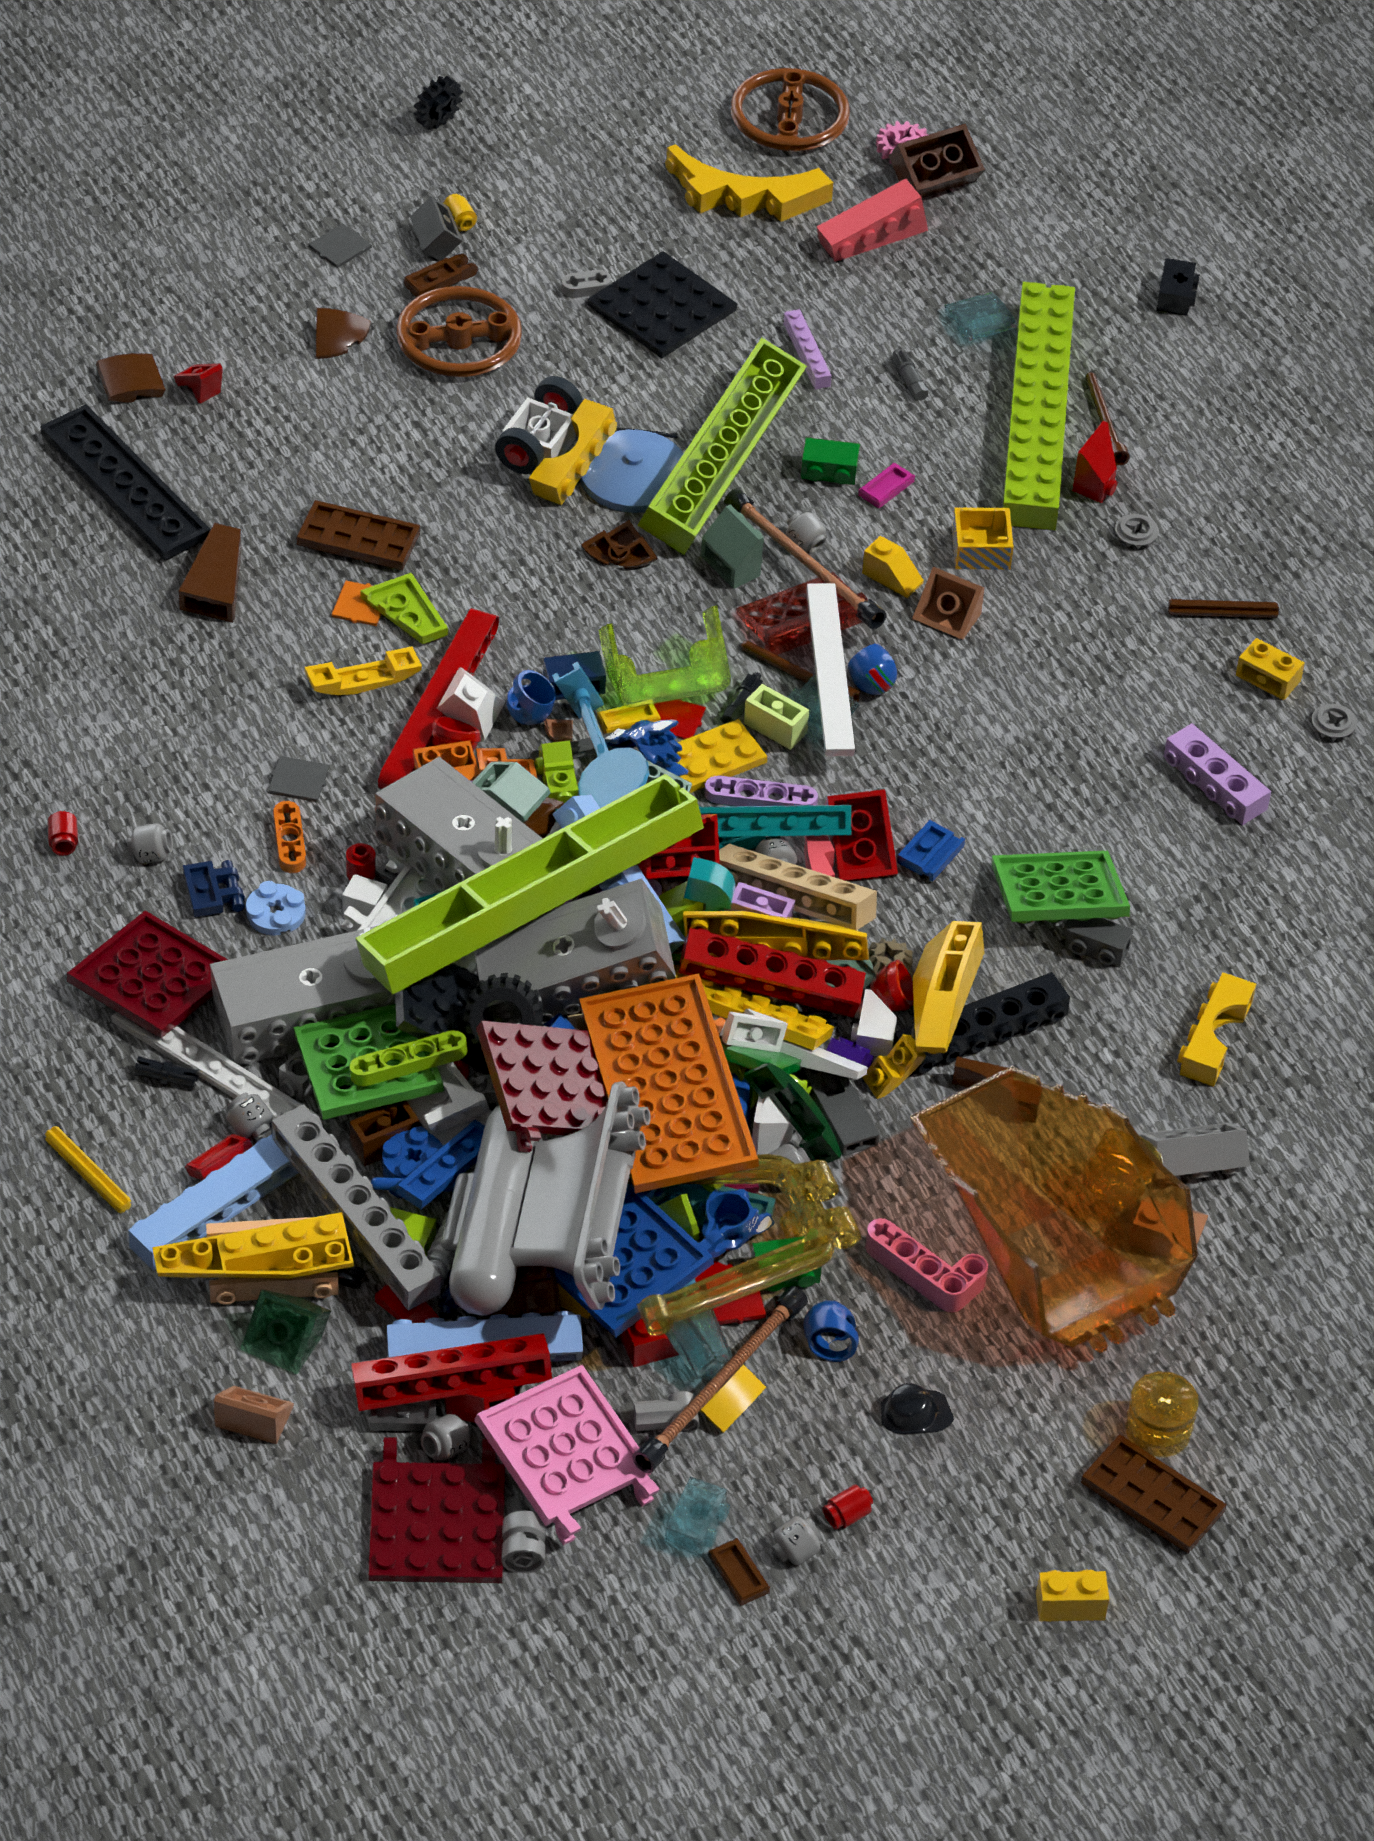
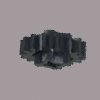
M439 76L437 82L431 80L430 86L428 88L424 86L423 92L417 96L419 102L414 104V108L417 109L413 113L417 118L416 121L428 130H431L433 127L437 129L440 124H447V119H453L455 112L459 111L458 103L463 101L460 97L463 93V90L460 89L461 85L449 76L445 78Z

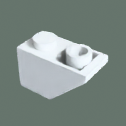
M865 989L864 999L861 1001L855 1014V1018L860 1019L859 1024L853 1023L851 1041L871 1050L869 1053L871 1055L887 1056L893 1048L897 1017L872 990Z

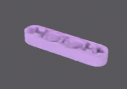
M713 776L705 783V797L710 802L733 806L817 805L818 802L816 790L805 785L726 776ZM715 788H721L720 792H716ZM731 789H734V794H730ZM743 790L752 791L754 795L751 797H744L740 795L739 792ZM777 793L783 796V798L772 800L768 796ZM802 798H808L807 802L801 801Z

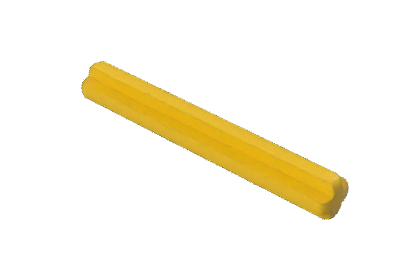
M53 1126L50 1130L46 1131V1142L118 1213H124L131 1207V1199L59 1127Z

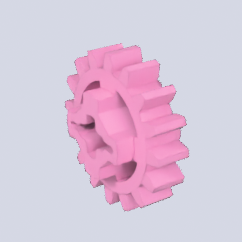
M895 121V126L886 124V129L881 128L879 135H877V153H882V159L889 158L890 153L897 144L929 135L926 134L927 129H918L919 124L909 125V121H906L904 125H901L898 121Z

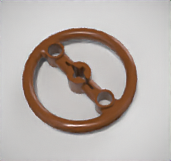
M797 68L770 69L752 75L737 87L731 100L733 121L746 137L765 147L783 151L811 150L830 143L844 131L848 124L850 113L846 95L833 81L818 73ZM781 81L783 82L782 94L778 98L777 135H771L759 130L747 120L742 110V104L746 96L757 87ZM803 84H809L823 90L833 98L838 108V116L835 122L825 131L800 138L798 137V125L801 123L803 116ZM790 100H792L791 117L788 118Z
M449 286L425 292L407 304L398 318L397 341L406 357L427 371L444 376L470 377L493 371L510 360L520 345L522 328L521 321L515 310L501 297L474 287ZM447 300L475 301L496 310V312L489 315L488 320L472 321L471 316L468 314L456 312L447 317L445 325L430 326L424 321H414L411 323L415 315L422 309ZM488 336L493 341L501 342L509 337L507 343L500 351L476 362L449 363L434 359L421 352L428 349L430 343L446 341L449 347L462 350L472 344V338Z

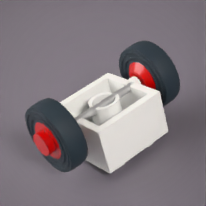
M549 376L542 380L535 390V400L527 397L502 430V434L496 441L495 451L499 460L508 469L519 474L533 473L543 458H554L565 454L574 442L575 432L571 417L583 399L576 386L562 377Z

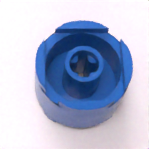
M414 1127L411 1130L394 1135L383 1145V1177L406 1178L442 1148V1143L423 1127ZM388 1190L393 1196L402 1199L401 1196L396 1194L397 1190Z

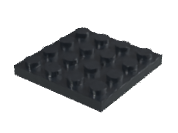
M662 251L589 297L587 305L657 356L664 358L735 312L738 303Z
M451 963L432 975L411 984L406 989L395 993L396 1027L418 1039L447 1031H459L466 1036L467 1053L460 1060L490 1074L484 1053L480 1050L481 1044L477 1043L474 1045L471 1041V1033L467 1034L465 1030L466 1022H464L465 1006L471 991L480 982L479 976L471 973L464 967ZM486 1010L485 1013L487 1019L491 1022H495V1020Z

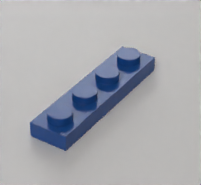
M476 1119L473 1120L397 1185L396 1194L419 1209L424 1208L452 1184L459 1174L466 1172L477 1162L485 1125Z

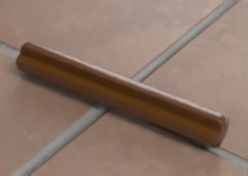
M1170 599L1168 602V612L1170 615L1277 618L1279 605L1276 602Z

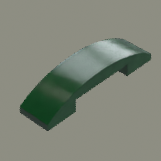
M769 1062L744 1074V1078L759 1097L764 1099L769 1096L801 1135L802 1140L799 1147L804 1149L816 1168L841 1157L842 1154L829 1123L814 1100L795 1079Z

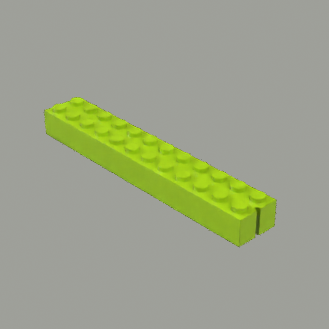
M1022 282L1002 508H1010L1011 526L1056 531L1060 501L1075 287L1051 285V288H1047L1046 284Z
M664 774L356 937L363 966L392 994L402 991L411 984L432 975L434 972L460 960L469 953L483 948L497 938L511 933L514 929L525 923L537 919L540 915L563 905L568 900L589 891L596 885L615 877L634 865H638L652 855L664 851L667 847L703 829L704 826L698 801L687 790L680 788V785L670 776Z

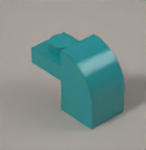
M693 857L684 898L705 903V911H724V908L731 909L735 891L733 875L728 869L716 862Z

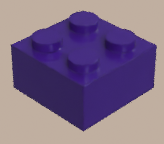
M840 1036L838 1039L831 1038L826 1051L868 1068L870 1067L874 1055L869 1054L871 1050L857 1044L854 1047V1042Z

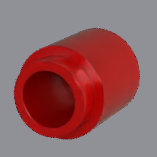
M66 811L53 813L47 820L49 846L57 855H69L75 851L78 845L77 818L74 814Z
M364 843L350 846L346 851L347 878L351 880L353 875H359L373 880L376 872V852L374 848Z
M854 1484L827 1501V1505L822 1508L823 1514L835 1530L840 1527L845 1529L872 1512L871 1505L873 1504V1499L865 1487L860 1488Z

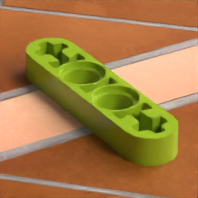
M447 1031L358 1056L349 1065L351 1081L358 1086H370L458 1061L467 1053L466 1036L459 1031ZM420 1051H428L431 1053L427 1057L416 1056V1054ZM393 1059L401 1061L400 1064L395 1066L386 1064L389 1060Z

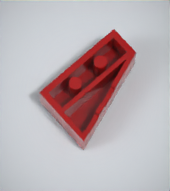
M717 814L701 815L703 829L639 863L638 867L646 879L689 876L693 857L720 864Z

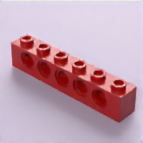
M694 928L689 929L684 941L678 969L680 974L688 976L699 974L701 979L854 1018L861 1003L866 975L865 972L857 971L850 966L842 967L830 964L823 959H811L799 956L792 951L783 952L769 948L764 944H752L741 941L733 936L725 937L713 934L706 929ZM709 953H714L718 957H713ZM739 960L746 962L748 965L740 963ZM768 968H772L777 972H772ZM797 975L804 977L806 980L800 979ZM827 983L833 984L835 988L830 987Z
M544 1333L351 1363L359 1411L533 1384L552 1379L550 1353Z

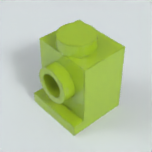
M573 760L544 763L543 783L550 789L548 798L566 803L572 796H578L579 790Z

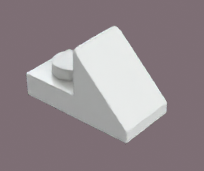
M745 1009L744 1014L729 1012L721 1041L726 1045L780 1053L788 1024L751 1009Z
M443 1082L451 1103L435 1106L424 1117L432 1135L436 1137L491 1111L484 1094Z

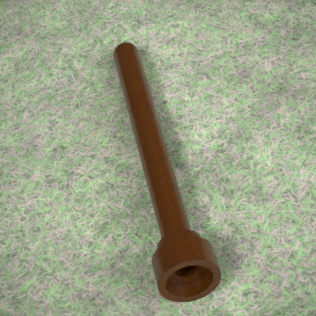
M1089 372L1086 374L1085 379L1100 422H1108L1116 466L1125 465L1130 460V454L1127 447L1119 442L1097 378L1094 373Z
M750 641L742 642L741 649L817 688L815 674ZM848 686L851 711L860 699V691Z

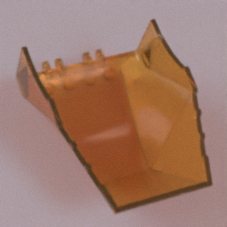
M1011 1066L910 1116L912 1124L956 1186L1024 1322L1047 1338L1072 1348L1088 1340L1095 1351L1103 1353L1107 1350L1108 1345L1106 1339L1100 1333L1104 1332L1108 1340L1116 1345L1124 1340L1123 1333L1117 1324L1137 1314H1140L1143 1321L1151 1326L1158 1324L1160 1318L1156 1309L1152 1307L1154 1305L1167 1318L1175 1315L1174 1304L1168 1298L1177 1293L1198 1256L1190 1188L1177 1179L1156 1158L1132 1127L1127 1115L1109 1103L1105 1102L1102 1106L1088 1101V1096L1083 1093L1078 1096L1065 1092L1060 1084L1052 1087L1042 1083L1039 1076Z

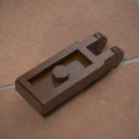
M461 253L405 276L404 286L415 297H418L425 292L448 287L461 280L475 276L478 272V266L472 262L468 263V257Z

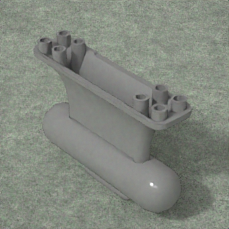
M615 1082L611 1087L606 1107L594 1122L564 1137L546 1140L547 1134H541L542 1138L539 1142L531 1141L533 1147L531 1152H519L516 1133L506 1130L500 1106H496L487 1118L474 1173H461L456 1178L441 1245L446 1251L456 1249L449 1278L451 1298L459 1307L469 1314L483 1316L501 1310L512 1294L517 1268L521 1266L553 1267L571 1274L574 1277L577 1288L592 1310H601L605 1302L614 1301L615 1289L609 1281L610 1277L620 1274V1262L616 1256L613 1257L629 1174L633 1168L636 1151L644 1150L646 1146L645 1135L640 1131L641 1126H647L651 1121L648 1107H638L639 1091L636 1086L627 1087L625 1082Z

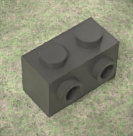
M431 196L410 216L414 226L413 232L420 242L419 248L426 256H432L441 261L462 242L450 208Z

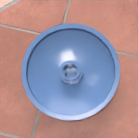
M644 430L615 431L603 445L601 453L591 462L587 473L580 478V483L593 500L605 507L622 512L642 513L647 510L684 453L674 442L653 432Z

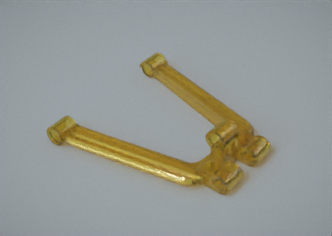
M757 1154L759 1167L682 1183L775 1185L781 1189L790 1203L789 1211L784 1213L779 1220V1225L785 1238L802 1236L804 1238L672 1293L647 1296L637 1304V1309L647 1332L654 1336L665 1334L673 1328L675 1322L685 1320L822 1267L832 1258L834 1247L847 1249L857 1244L861 1239V1232L850 1209L845 1206L824 1209L822 1202L834 1198L839 1191V1186L828 1163L824 1160H815L795 1164L788 1158L780 1155ZM629 1174L628 1184L632 1183L631 1178H630V1174Z

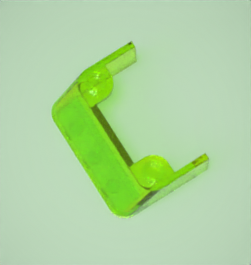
M717 605L703 611L708 639L697 641L690 647L688 653L690 666L637 675L632 659L626 655H618L613 624H606L598 630L606 672L623 705L635 708L722 692L729 686L731 674Z

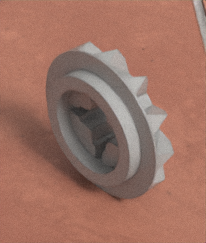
M1128 514L1116 522L1114 534L1117 535L1118 542L1126 543L1127 548L1135 545L1139 550L1142 545L1149 548L1152 542L1157 541L1159 528L1155 521L1145 515ZM1141 528V533H1137V535L1132 534V532H1136V530Z
M1325 704L1313 712L1311 723L1313 724L1314 732H1320L1322 738L1329 736L1333 742L1336 738L1345 741L1348 735L1353 736L1357 727V718L1350 709L1342 705ZM1329 720L1333 723H1339V726L1336 727L1334 724H1329Z

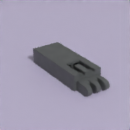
M802 1067L801 1074L808 1082L807 1088L812 1086L809 1095L829 1123L842 1156L878 1146L879 1133L848 1077L813 1070L814 1074H812L809 1068ZM828 1088L829 1095L836 1093V1095L827 1097L823 1089Z

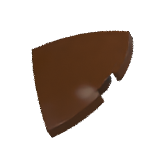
M317 308L316 359L336 357L347 353L348 347L352 346L356 341L357 344H361L369 333L371 320L347 311Z
M627 520L608 533L603 530L581 544L582 548L596 561L605 565H610V563L624 567V569L645 566L658 560L655 553L643 536H640L630 520Z
M546 1266L518 1267L509 1300L501 1310L492 1313V1315L505 1314L509 1318H522L521 1316L526 1313L548 1315L561 1311L554 1268Z

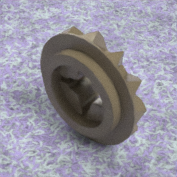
M882 937L879 943L872 942L868 949L869 960L873 965L874 974H877L884 966L891 962L888 957H884L886 951L890 956L894 957V961L900 960L908 971L912 967V951L907 949L906 943H897L895 938L892 941H886Z

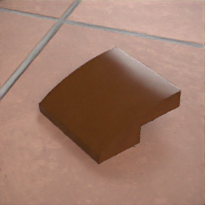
M122 354L98 360L96 363L108 401L132 403L137 395L163 397L166 389L153 354Z

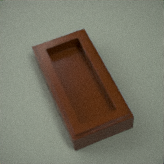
M738 1538L709 1550L708 1556L740 1606L770 1593L769 1585Z

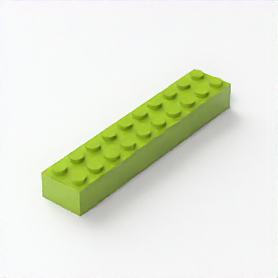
M761 337L648 506L637 526L685 555L796 386L807 365Z

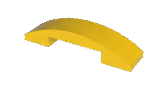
M413 647L386 651L385 660L335 669L333 663L328 662L305 667L304 672L313 690L316 692L331 695H352L399 683L421 671L422 664Z

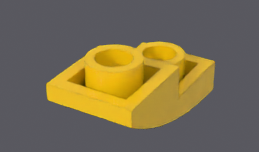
M903 1034L887 1056H877L868 1068L867 1075L862 1078L876 1099H880L904 1082L926 1056L923 1052L916 1051L915 1040L912 1035Z
M743 1364L700 1411L724 1433L764 1391L766 1386Z

